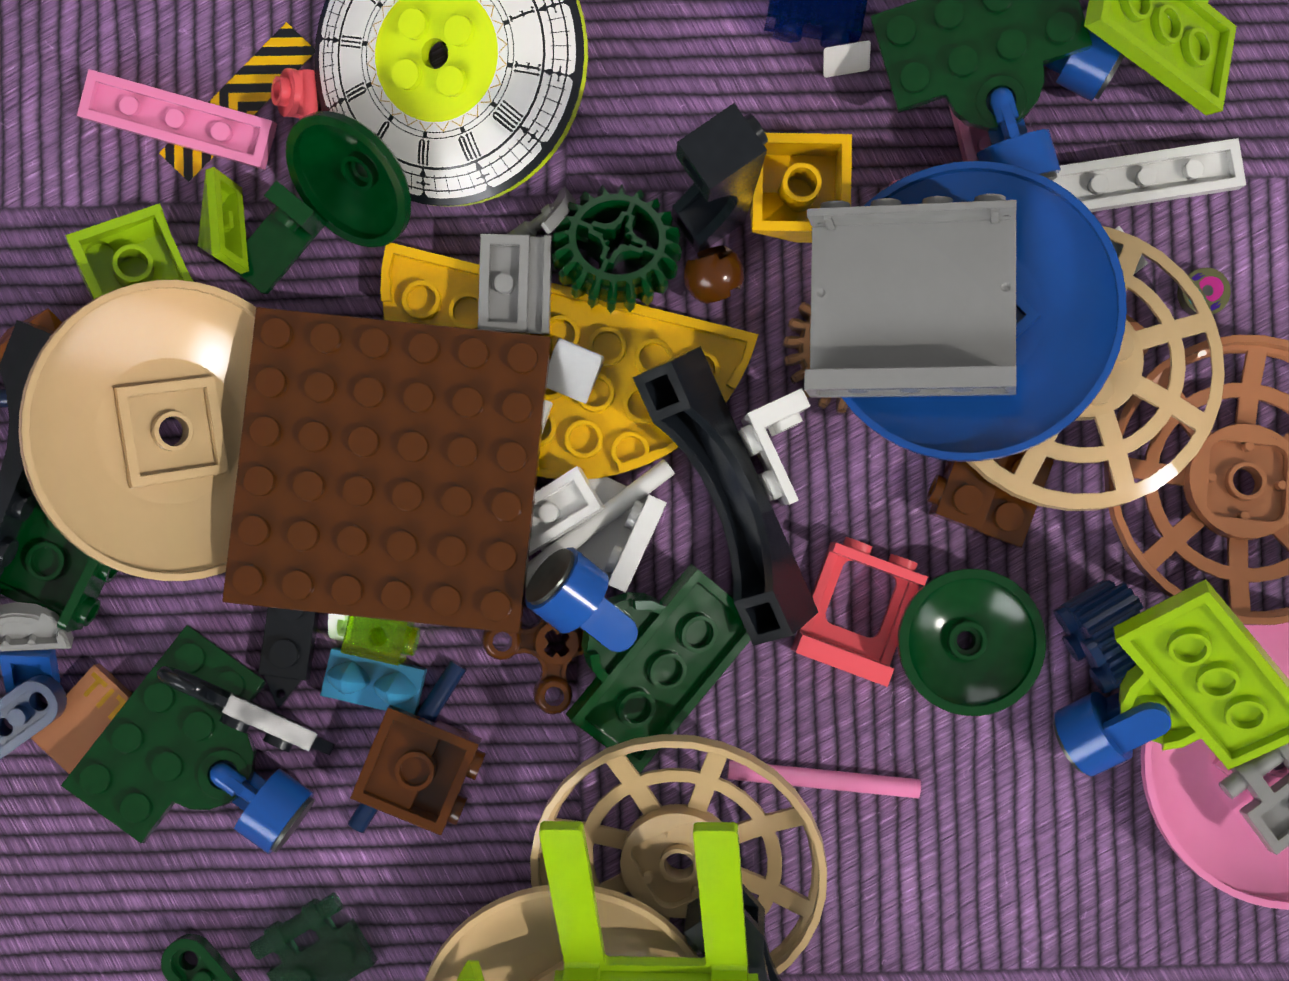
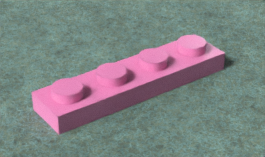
M88 69L77 112L78 117L88 121L266 170L277 124L269 119Z

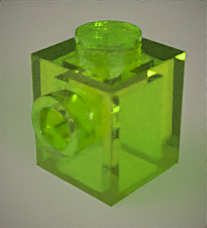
M349 616L340 653L398 666L406 662L407 655L414 656L419 642L420 628L414 627V622Z

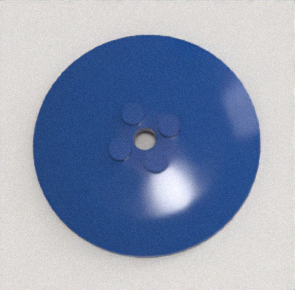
M987 161L953 162L934 166L898 180L879 192L864 205L871 206L873 200L882 198L898 199L901 201V205L922 204L924 198L931 196L951 197L953 202H972L976 196L982 194H1001L1006 197V200H1017L1016 395L841 397L853 413L870 429L893 444L916 454L957 462L986 461L1018 454L1040 445L1060 433L1089 407L1111 374L1120 352L1127 314L1126 288L1118 255L1108 234L1091 211L1072 193L1056 182L1018 166Z

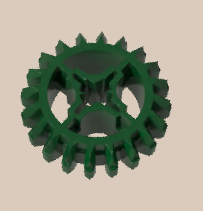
M622 184L617 188L616 194H609L602 185L598 189L596 198L584 191L580 196V205L569 202V213L564 216L565 218L555 228L557 233H554L552 236L553 267L560 270L559 280L562 286L572 284L571 294L574 296V299L585 294L589 295L588 305H590L591 309L601 300L607 302L606 307L610 314L615 310L616 304L622 302L626 309L631 312L635 308L637 298L649 306L653 301L654 292L663 295L668 288V280H673L677 275V262L680 261L682 249L678 244L680 240L679 228L672 227L673 217L671 216V211L659 213L661 204L658 198L647 203L643 201L644 193L642 189H639L633 196L626 195V190ZM633 229L643 234L650 242L652 248L646 246L647 241L637 237ZM578 248L586 250L587 256L592 257L599 263V269L591 266L583 258Z

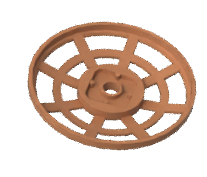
M1231 335L1220 337L1223 355L1245 354L1240 383H1227L1223 385L1222 400L1238 398L1235 424L1221 428L1213 433L1210 432L1198 454L1177 476L1165 483L1183 486L1185 498L1191 511L1172 527L1161 505L1158 489L1144 495L1148 512L1155 528L1161 535L1144 553H1142L1132 538L1123 517L1121 505L1110 507L1109 513L1119 539L1133 562L1167 596L1172 597L1183 591L1169 582L1157 570L1175 552L1181 559L1196 569L1228 581L1229 607L1244 625L1270 626L1288 623L1289 607L1269 611H1251L1249 583L1269 581L1289 575V558L1270 566L1248 568V540L1272 534L1289 552V432L1282 437L1271 429L1256 425L1258 401L1275 406L1289 414V394L1261 385L1266 356L1289 363V340L1266 335ZM1207 340L1185 348L1186 365L1210 357ZM1170 358L1153 368L1145 378L1167 389L1171 367ZM1210 387L1196 392L1188 398L1182 392L1180 397L1196 408L1207 404ZM1133 394L1122 405L1116 417L1122 437L1131 416L1142 401V399ZM1171 416L1167 424L1150 440L1144 460L1128 457L1133 478L1144 480L1167 465L1159 463L1160 455L1167 438L1177 424L1181 425L1190 439L1195 431ZM1104 461L1105 492L1114 490L1107 461ZM1238 469L1249 472L1254 479L1255 485L1250 495L1240 493L1234 486L1233 477ZM1204 526L1210 531L1227 538V565L1204 557L1192 549L1186 542Z

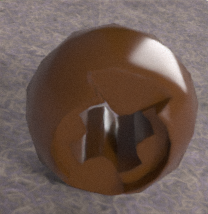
M720 245L702 250L697 253L698 259L687 260L684 268L685 285L690 294L701 303H713L730 297V290L740 289L744 281L743 264L737 254L727 246Z

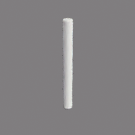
M662 459L603 504L605 507L603 511L567 532L528 562L526 588L536 570L550 555L564 548L573 547L578 549L629 510L636 500H642L672 477L675 472L665 459Z

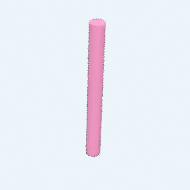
M729 760L727 780L772 784L747 766ZM768 764L792 786L917 799H919L921 793L920 779Z

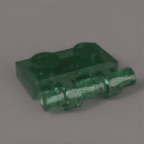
M334 892L320 901L314 898L301 906L299 914L284 923L276 921L264 929L263 936L250 943L251 952L256 959L260 960L272 952L278 954L282 962L272 967L266 973L270 981H348L373 966L378 959L353 918L336 928L331 916L341 911L343 904L339 896ZM310 929L315 931L319 939L299 950L293 939Z

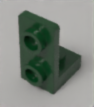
M277 180L264 194L276 207L247 240L249 272L238 273L263 294H268L327 224L315 211Z

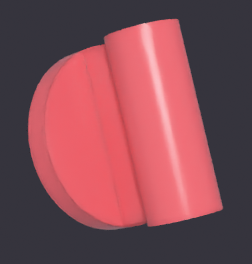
M285 68L280 77L276 76L271 87V100L273 105L277 106L281 116L299 118L301 120L306 115L318 111V93L314 70Z

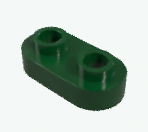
M197 934L180 936L165 949L162 955L161 969L168 981H243L206 938ZM185 951H192L196 954L198 958L197 965H191L185 960Z

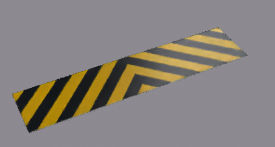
M286 22L208 103L255 115L271 99V87L276 76L280 77L285 68L299 70L315 54V49ZM170 143L159 152L188 182L214 157L213 155Z

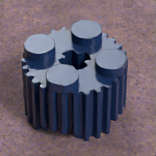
M1102 580L1053 610L1057 621L1067 633L1062 637V640L1068 651L1078 662L1084 658L1087 659L1092 667L1089 669V673L1101 692L1105 694L1118 689L1127 671L1137 665L1115 640L1114 626L1141 613L1139 610L1144 608L1139 597L1134 595L1133 590L1128 588L1125 582L1115 586V583L1110 580Z

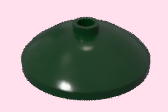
M317 111L299 120L288 134L285 149L291 180L303 202L327 223L325 226L329 230L356 245L381 247L390 244L404 232L410 220L411 197L404 171L387 144L361 122L340 113Z
M959 569L935 577L915 593L901 617L898 630V653L905 675L922 697L950 713L964 716H983L1008 708L1030 690L1040 674L1045 659V627L1034 601L1014 581L992 571ZM968 631L971 634L972 642L967 648L961 649L957 644V637L961 632Z

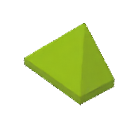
M212 167L205 171L197 246L238 273L243 274L249 272L242 187L218 169Z

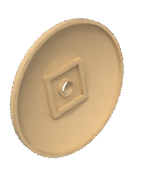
M183 280L141 282L113 290L95 298L67 318L49 337L29 372L23 390L18 429L20 453L26 477L41 509L55 528L84 554L122 573L160 581L196 580L226 572L256 307L233 293L198 282ZM168 417L178 420L183 431L179 442L172 446L166 444L159 434L161 423Z

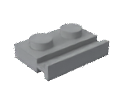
M480 234L478 330L550 336L551 235L531 237L530 235Z

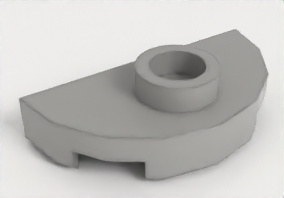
M23 602L0 605V652L72 648L74 637L71 631L66 632L57 627L60 616L50 609L38 604Z

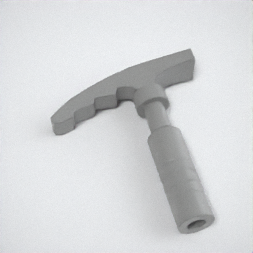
M563 187L559 190L556 200L541 209L542 213L530 222L524 221L507 234L536 237L537 231L541 228L547 234H550L565 218L564 216L569 213L568 203H576V200L568 189Z

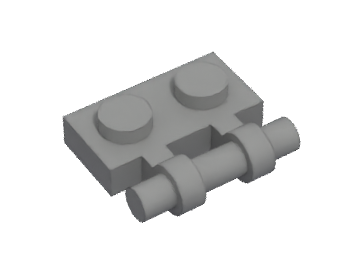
M1289 743L1232 768L1233 773L1219 782L1221 789L1231 799L1248 789L1254 799L1242 807L1239 812L1267 850L1276 855L1289 846V773L1271 787L1263 776L1281 763H1284L1289 770Z

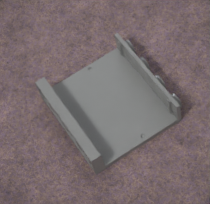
M1001 194L978 195L972 202H953L951 197L931 196L924 198L922 204L901 205V201L898 199L882 198L873 200L871 206L850 207V203L845 201H826L821 203L820 208L807 209V218L812 226L810 369H805L804 390L811 398L1016 395L1017 200H1006V197Z

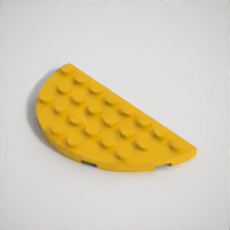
M395 243L385 245L380 286L384 320L478 329L480 265ZM551 282L550 336H548L552 339L550 359L558 338H562L604 356L605 361L587 404L547 388L546 400L552 402L553 405L542 433L537 477L557 479L577 466L583 470L587 479L603 478L630 472L669 455L679 447L652 422L633 377L662 362L701 346L725 402H727L741 381L752 357L759 334L640 304H635V308L629 312L623 302L617 303L615 310L610 314L606 307L607 302L600 300L591 309L590 305H588V294L574 299V296L571 294L572 287ZM528 334V335L547 336V335H542V334Z

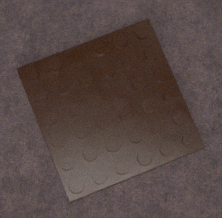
M256 307L222 602L521 633L552 344L551 337Z

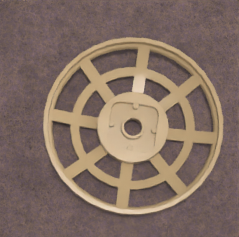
M1102 226L1112 242L1123 245L1118 259L1123 271L1126 291L1128 289L1139 297L1153 312L1160 324L1135 331L1126 319L1120 352L1111 374L1089 407L1075 420L1086 421L1094 419L1103 446L1075 447L1055 442L1057 434L1040 445L1026 450L1014 474L1001 467L993 459L967 462L988 482L1013 497L1037 506L1064 511H1095L1124 505L1156 491L1177 476L1198 454L1213 428L1221 405L1225 377L1223 346L1215 319L1202 293L1188 275L1162 251L1138 237L1110 227ZM1141 255L1153 261L1174 279L1191 301L1197 314L1174 320L1170 310L1160 297L1143 281L1133 276ZM1205 333L1212 370L1210 394L1204 412L1180 397L1184 387L1186 371L1185 349L1182 339ZM1165 343L1169 347L1171 366L1167 389L1142 376L1144 366L1143 350ZM1132 394L1158 408L1142 428L1123 439L1114 410L1123 405ZM1171 416L1195 431L1188 444L1170 463L1150 477L1137 483L1134 482L1128 453L1137 450L1154 438L1167 424ZM1046 457L1071 463H1099L1107 461L1114 490L1103 493L1073 494L1046 489L1033 484V481Z
M661 734L634 738L608 747L582 762L563 779L548 800L535 831L530 856L532 887L549 885L539 837L540 823L543 821H575L556 818L562 804L579 782L594 769L606 763L621 783L607 792L589 813L586 822H582L585 829L594 886L617 891L622 894L629 891L636 900L653 908L668 921L670 917L686 918L687 904L699 897L693 839L694 823L722 822L715 815L707 811L715 790L735 801L751 817L737 823L739 843L762 836L767 854L766 877L741 867L742 883L750 892L758 895L757 900L765 908V915L770 910L773 902L800 915L795 927L787 937L770 952L778 974H781L791 966L809 944L820 922L826 900L827 861L824 845L810 809L796 789L774 768L751 753L722 741L695 735ZM658 748H683L707 752L700 771L686 768H665L641 774L626 756L633 752ZM727 758L747 766L770 781L786 797L792 807L765 813L761 806L744 790L720 777ZM667 782L695 784L688 805L669 804L661 806L649 786ZM629 794L643 814L633 823L629 831L600 825L611 808ZM803 826L812 859L811 886L808 897L780 884L782 877V853L779 838L776 834L777 831ZM594 844L622 850L620 860L621 873L602 883H599L595 871ZM681 853L688 856L693 864L686 869H677L672 867L666 859L672 854Z

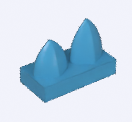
M334 647L330 651L320 696L385 711L390 705H393L416 715L427 668Z

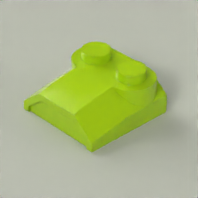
M160 203L65 235L92 300L113 290L141 282L155 280L194 282L171 235Z

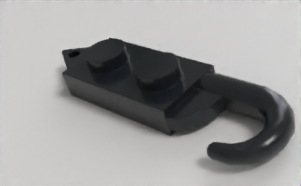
M271 607L267 609L258 674L265 676L277 707H281L286 703L303 680L310 679L319 612ZM280 689L285 691L284 697L279 695Z
M163 666L157 671L159 681L205 702L223 713L219 720L223 724L243 733H247L250 726L266 732L263 741L283 751L290 752L292 746L295 745L307 751L312 748L330 755L335 746L334 743L317 736L318 733L307 726L188 672L169 666Z

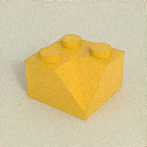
M766 133L768 142L764 146L767 149V153L750 204L751 230L753 233L791 242L812 243V226L807 218V209L820 208L821 203L826 201H845L850 203L851 207L852 134Z

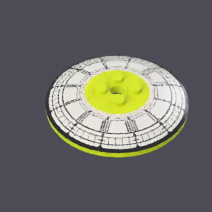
M325 0L315 40L314 64L318 97L322 111L340 113L361 122L387 144L404 171L411 201L433 206L455 207L478 204L500 197L530 179L547 163L567 136L576 117L584 92L588 66V39L580 1ZM444 42L448 48L447 61L440 68L434 69L429 60L430 50L436 43Z

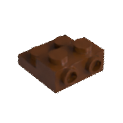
M1026 451L993 460L1014 474ZM1046 457L1033 484L1045 487L1055 459ZM948 461L943 476L937 474L934 477L927 494V501L932 503L929 511L930 515L1017 548H1022L1037 509V505L1013 497L988 482L967 462Z
M390 705L386 710L350 799L442 835L447 822L457 825L468 799L459 794L466 777L475 780L486 753L478 750L482 738L439 720L434 723Z

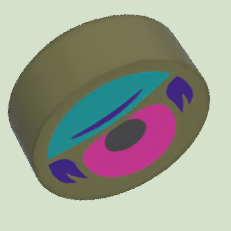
M1206 267L1187 274L1202 293L1212 315L1220 312L1227 305L1231 295L1229 281L1223 273ZM1178 286L1177 298L1182 309L1190 315L1197 314L1191 301Z

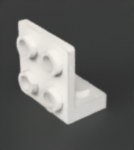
M802 388L747 413L741 419L743 428L738 431L749 456L752 457L757 454L765 471L759 474L758 477L769 501L778 499L781 506L790 505L799 500L766 429L769 430L773 437L803 422L800 413L809 408L810 404Z
M608 477L588 479L602 504H605L627 487ZM651 495L644 497L640 501L636 500L629 510L577 550L608 575V585L626 593L667 502ZM553 541V542H551L550 544H548V545H546L545 547H543V548L541 549V551L545 550L548 546H550V545H551L552 543H554L555 541Z

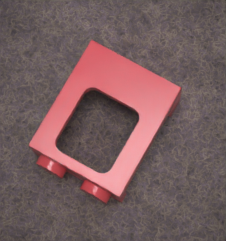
M845 537L843 545L830 542L811 593L818 613L797 631L791 650L797 654L888 687L894 671L890 664L898 645V630L901 617L909 601L917 592L919 585L925 586L928 576L915 572L918 563L898 555L890 554L888 562L871 556L870 553L873 546L858 540ZM848 561H855L890 574L895 579V588L880 629L874 637H866L833 625L826 619V611L842 567Z

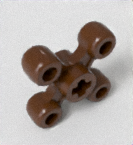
M542 618L532 627L521 628V633L505 632L509 634L510 640L507 646L503 648L493 646V638L500 631L484 630L481 639L482 646L493 659L506 660L520 653L532 654L538 659L541 665V675L534 686L533 696L539 709L554 715L562 713L569 707L573 695L572 688L567 682L566 669L574 657L583 654L581 646L583 629L577 628L572 632L563 634L561 641L564 647L558 652L553 648L548 652L544 651L548 645V641L544 636L551 630L557 635L559 631ZM551 687L560 688L559 698L552 702L546 701V691Z

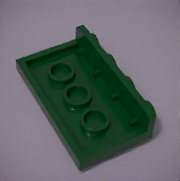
M36 500L32 514L26 521L22 522L16 540L19 542L17 554L13 561L4 568L1 575L0 594L16 602L38 604L56 612L60 616L57 627L66 632L81 630L83 626H88L97 615L101 605V601L97 598L105 582H110L118 571L99 563L70 543L55 528Z

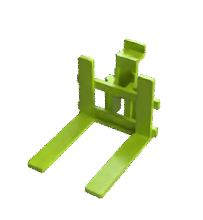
M543 821L540 823L539 837L564 961V969L555 970L554 981H759L758 974L749 973L737 823H694L693 839L705 957L607 956L604 950L584 824L580 821Z

